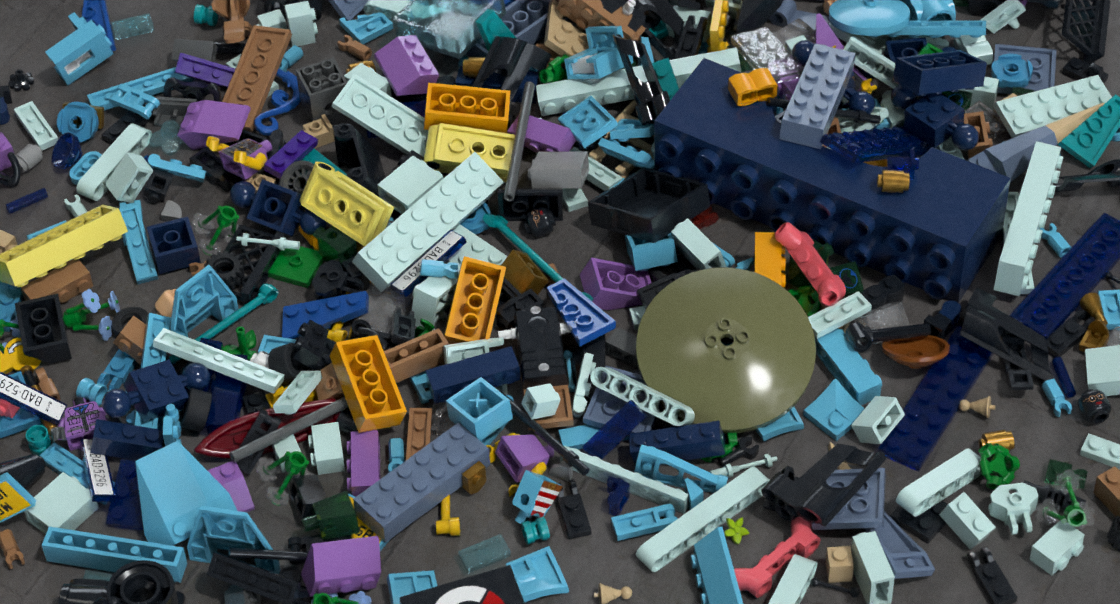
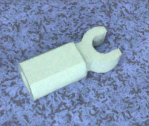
M77 194L74 195L75 202H69L68 199H64L66 208L71 211L74 218L87 212Z

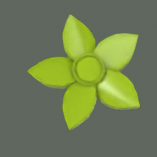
M743 517L738 518L735 522L730 518H726L730 529H726L724 535L731 537L732 541L738 545L741 542L742 536L749 534V531L742 527Z

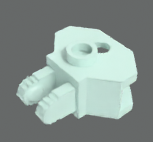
M1023 482L999 485L990 494L991 503L988 506L990 516L1004 521L1005 525L1009 526L1012 535L1018 533V524L1023 523L1025 532L1030 533L1032 531L1030 515L1036 510L1038 501L1037 489ZM1010 490H1015V491H1016L1015 493H1012V494L1009 493Z

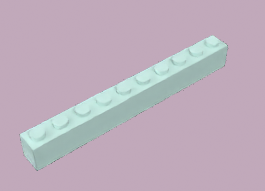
M737 47L670 60L679 89L703 58L741 72ZM642 65L632 67L635 76L643 83H647ZM625 69L617 70L600 79H567L536 85L541 116L568 112L589 96H592L600 105L635 99Z

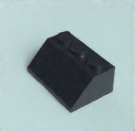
M516 188L513 201L504 199L505 189H498L499 215L507 221H527L526 214L541 207L551 210L555 221H563V188Z
M58 294L15 303L24 355L47 363L72 359L63 310Z

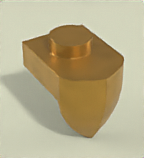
M1100 319L1094 320L1088 326L1079 344L1080 351L1085 352V349L1106 347L1109 341V331Z
M480 461L462 473V487L469 494L479 492L486 483L485 465Z

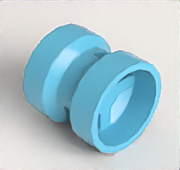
M84 378L77 387L76 396L77 398L83 397L89 400V402L95 401L99 406L102 404L103 396L107 393V386L101 383L95 384L93 380Z

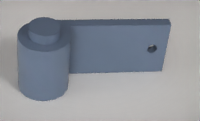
M784 0L782 5L769 18L773 24L780 27L815 33L816 14L797 10L794 0ZM822 15L827 24H829V16Z

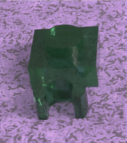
M1050 459L1044 482L1066 487L1065 479H1068L1075 487L1082 489L1085 486V480L1079 478L1086 479L1088 471L1084 469L1072 470L1073 464Z

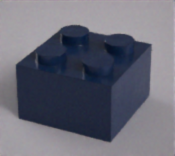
M188 216L146 227L159 274L189 267V264L194 262L201 263L198 246Z

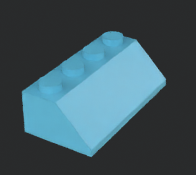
M717 527L694 544V554L690 555L692 568H697L698 574H695L697 587L702 588L703 591L700 594L701 603L743 604L723 528Z

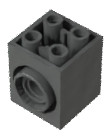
M334 57L296 69L300 103L310 122L321 119V115L324 114L331 125L350 119L331 107L334 100L348 83Z

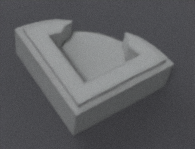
M167 200L161 213L162 220L172 221L183 218L180 206L171 200Z
M564 461L558 464L554 463L549 471V475L569 482L573 477V468L569 467Z

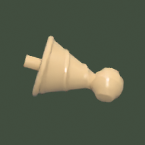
M990 396L971 403L968 400L962 399L958 405L961 411H967L970 408L987 418L990 417L991 409H996V405H991Z
M601 583L598 586L599 593H594V598L599 597L600 604H606L620 596L623 599H630L632 596L630 587L625 586L621 590H617Z

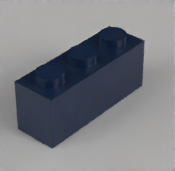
M96 419L90 453L138 460L162 448L163 430Z

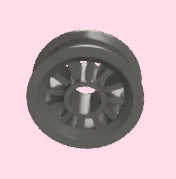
M309 161L292 163L283 172L280 186L302 194L304 190L303 184L307 183L314 164Z

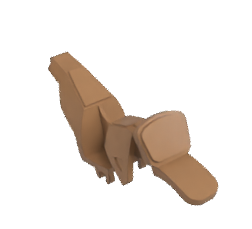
M250 0L212 1L213 11L230 20L224 22L223 25L225 43L240 42L245 37L250 36L253 27L248 21H244V17L250 8Z

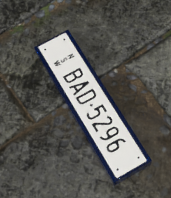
M450 230L390 284L392 290L407 297L413 292L416 285L422 283L428 277L420 276L422 259L444 261L445 263L467 243L465 237Z
M0 372L1 399L56 426L59 424L67 404Z
M81 439L80 449L92 502H115L116 493L107 456L90 453L92 439Z

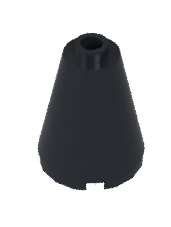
M36 454L1 462L0 475L8 472L27 490L45 473L46 463L41 456Z

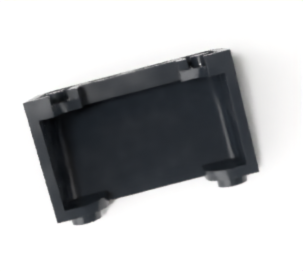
M351 124L333 125L338 166L342 167L343 164L349 166L350 170L347 173V177L379 197L377 184L386 177L378 151Z

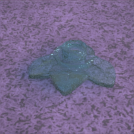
M174 120L164 122L161 130L152 134L149 141L150 147L162 146V150L168 155L176 153L180 148V144H186L178 136L180 125Z

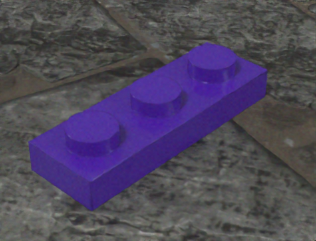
M180 53L175 69L176 74L203 80L207 83H214L224 88H228L235 72V68Z
M301 130L264 164V171L281 179L283 172L289 165L301 161L318 145V139Z

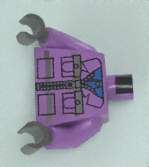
M78 397L73 400V407L65 410V417L60 420L58 427L51 429L52 441L55 442L62 439L64 441L67 439L70 451L85 447L83 439H93L96 419L122 423L120 417L114 418L107 415L103 408L98 406L97 402L87 403L85 398Z

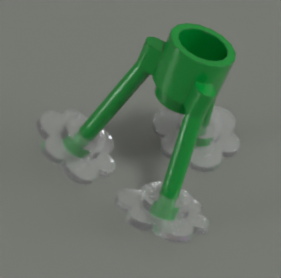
M218 206L216 211L210 216L202 215L201 213L194 215V220L191 221V224L195 227L194 230L198 235L203 233L205 235L210 234V230L214 228V223L211 220L215 217L219 225L211 240L200 239L198 247L203 250L204 254L208 256L214 254L216 256L217 252L221 251V247L216 243L220 233L221 237L225 238L226 243L230 242L239 227L237 224L239 215H237L233 207Z
M287 451L283 457L275 462L273 459L269 458L267 460L265 457H261L258 460L256 471L260 473V479L264 482L268 480L275 481L276 475L280 472L278 465L285 462V470L288 474L281 487L274 488L269 486L266 490V497L271 500L272 504L276 506L288 505L290 496L284 490L288 483L291 484L292 476L314 475L308 472L306 467L309 461L306 460L305 455L301 452L294 451L290 453Z
M1070 469L1065 470L1063 474L1059 473L1056 475V481L1053 484L1054 488L1061 490L1064 494L1069 493L1072 505L1065 509L1062 516L1058 513L1059 505L1054 504L1052 499H1045L1043 504L1037 505L1038 512L1035 518L1038 522H1043L1044 525L1048 526L1051 522L1060 520L1063 524L1068 522L1071 526L1080 529L1084 528L1085 525H1093L1094 509L1088 508L1086 502H1078L1074 491L1079 488V475L1074 474Z

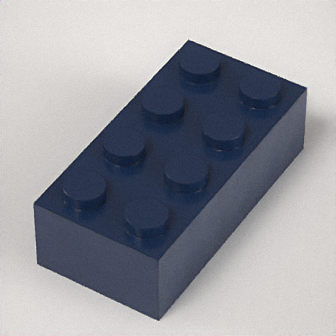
M962 50L898 57L895 61L893 82L899 84L902 89L914 92L913 94L916 96H926L928 93L942 94L943 91L958 92L959 89L974 90L975 87L984 85L987 62Z

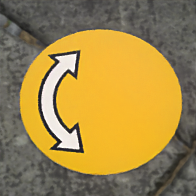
M21 337L9 341L5 346L4 355L13 365V369L20 371L25 365H30L35 369L40 365L41 360L24 355Z

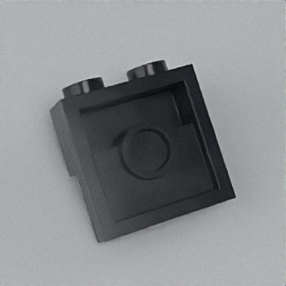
M309 320L307 323L304 322L297 332L299 337L293 346L295 348L293 358L314 371H321V369L332 363L330 354L336 342L327 338L329 330Z

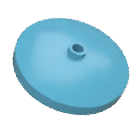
M837 0L829 8V21L837 29L851 34L864 36L886 35L900 31L908 25L910 9L900 0Z

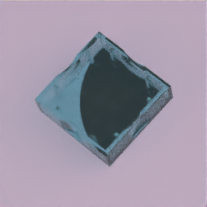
M413 0L392 21L396 37L416 35L423 47L461 59L482 38L475 23L477 19L487 9L493 10L501 19L506 14L504 0Z

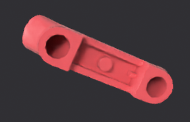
M789 222L782 224L775 233V239L787 249L817 291L820 303L824 306H833L843 299L846 293L844 283L838 275H834L813 247L814 241L806 232L799 231Z
M801 517L795 518L791 522V537L785 542H780L771 554L763 556L754 568H735L734 572L739 590L749 591L756 598H760L772 588V576L790 562L794 554L808 558L818 548L821 541L812 532V523Z

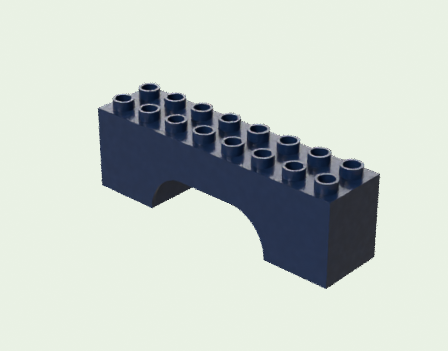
M706 58L702 59L655 119V170L671 176L705 183L708 186L710 204L714 203L729 209L741 219H753L768 225L775 233L782 224L789 222L799 231L806 232L814 241L813 247L816 250L826 251L833 248L835 254L845 257L852 265L857 267L867 266L884 273L886 276L896 275L903 283L905 282L924 290L934 299H947L959 303L1002 237L1011 178L933 147L922 157L908 164L880 167L869 165L824 146L821 149L781 140L779 139L781 125L775 118L777 107L768 106L767 101H756L747 106H737L728 90V78L742 72ZM882 170H898L909 173V190L903 191V193L881 192V187H877V176L882 174Z

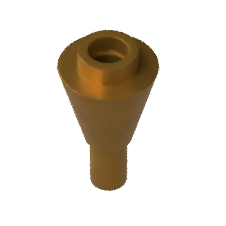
M1085 294L1079 302L1080 307L1096 320L1100 319L1107 325L1108 322L1103 315L1099 294Z

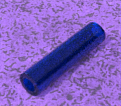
M42 188L5 205L9 214L47 198L48 194L45 188Z
M1056 357L1052 360V365L1065 397L1073 398L1076 395V391L1063 359Z

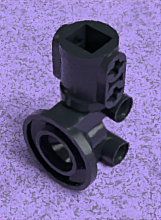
M140 560L119 568L109 581L72 579L69 584H63L58 604H91L100 597L106 598L109 604H184L186 597L182 592L176 591L173 577L166 567L154 561Z

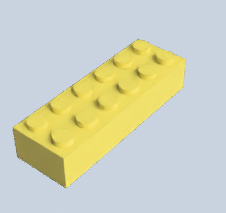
M107 205L98 206L1 253L0 282L15 287L25 286L29 283L28 280L47 275L48 270L64 267L67 261L80 259L85 256L87 251L101 249L104 247V243L121 239L122 234L128 232L119 208Z

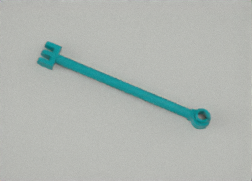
M484 214L483 221L487 225L497 228L522 252L527 253L532 261L555 283L564 279L507 226L508 221L500 215ZM582 292L588 299L593 300L591 295Z
M263 284L256 298L194 340L205 343L262 303L273 302L278 296V289L272 284ZM173 354L169 356L172 365L182 359Z

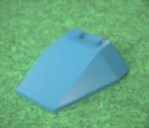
M207 265L175 290L170 331L188 337L187 333L210 315L222 321L239 309L236 296L210 265Z
M179 441L135 461L144 534L148 542L174 546L190 538L201 506L238 511L229 492Z
M208 506L200 507L187 544L190 560L205 563L211 562L213 553L217 552V549L273 550L247 512ZM255 559L256 566L276 574H279L281 571L279 560Z

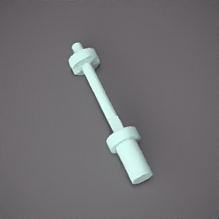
M243 233V237L237 236L236 239L241 241L242 246H247V242L270 244L278 247L279 250H285V248L300 249V241L286 240L284 237L275 240L249 238L248 233Z
M764 454L763 460L739 466H731L729 463L725 464V467L710 470V473L714 475L721 474L730 478L733 477V473L742 469L765 464L768 468L772 467V462L778 459L777 456L771 457L769 454Z

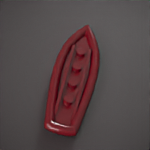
M330 398L303 402L297 412L290 415L275 413L274 408L266 409L271 417L274 418L276 416L281 419V423L277 428L279 429L336 401V399ZM259 411L229 421L215 429L194 448V452L209 457L231 459L229 452L240 446ZM341 411L313 425L337 422ZM262 422L260 428L267 431L269 425ZM309 426L294 433L297 443L308 440V435H312V428ZM272 445L266 447L262 454L273 452Z

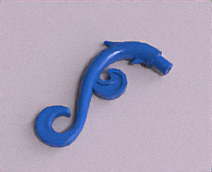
M278 69L276 76L283 79L282 81L287 83V87L292 88L293 97L291 100L288 101L289 95L286 91H274L271 96V103L277 108L260 114L254 120L256 131L264 136H270L271 132L279 129L277 120L272 116L287 113L300 103L297 76L289 71L285 72ZM271 117L269 119L271 126H265L261 123V121L265 118Z

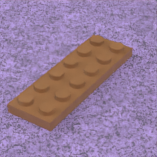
M253 26L222 100L225 103L247 105L251 108L243 130L253 132L255 128L254 120L260 115L292 37L291 30Z

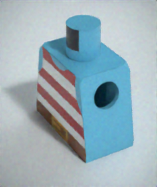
M526 470L512 501V504L520 509L515 521L521 524V522L525 521L530 522L533 515L537 517L545 516L563 486L545 475Z

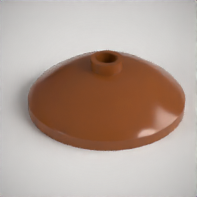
M931 335L886 340L882 343V351L888 358L912 369L932 365L945 358L950 350L948 342Z

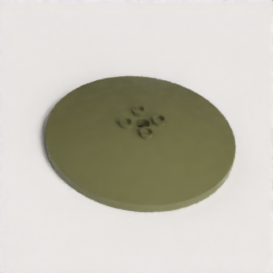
M720 267L689 273L673 281L657 294L643 314L638 328L636 358L644 385L692 408L695 414L692 424L720 421L723 433H742L775 422L797 404L805 393L813 374L816 344L808 316L798 301L786 289L758 273L738 268ZM728 337L732 339L733 343L726 346L721 343V339ZM662 400L659 405L665 410V403ZM683 410L678 413V419L681 422L685 419Z

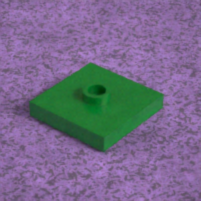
M300 246L299 250L285 248V250L280 251L268 275L273 279L308 288L319 266H321L325 259V253Z

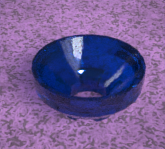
M66 132L58 139L52 153L54 167L67 169L81 159V145L76 135Z

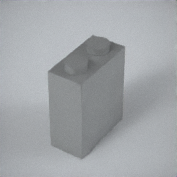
M538 152L536 158L532 160L531 168L528 169V180L531 181L532 188H582L589 173L588 152Z

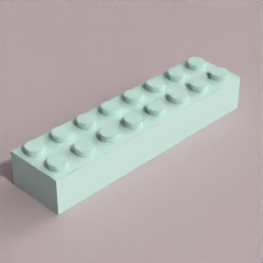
M1036 141L1000 256L994 290L1020 296L1021 289H1026L1029 276L1026 274L1031 273L1034 262L1030 259L1036 257L1038 245H1035V243H1040L1043 232L1040 228L1045 227L1047 215H1044V213H1049L1052 200L1048 199L1054 197L1056 186L1053 183L1057 184L1060 176V171H1057V168L1061 169L1063 156H1060L1061 147Z
M474 152L361 249L352 262L382 293L448 233L453 231L493 196L504 181Z

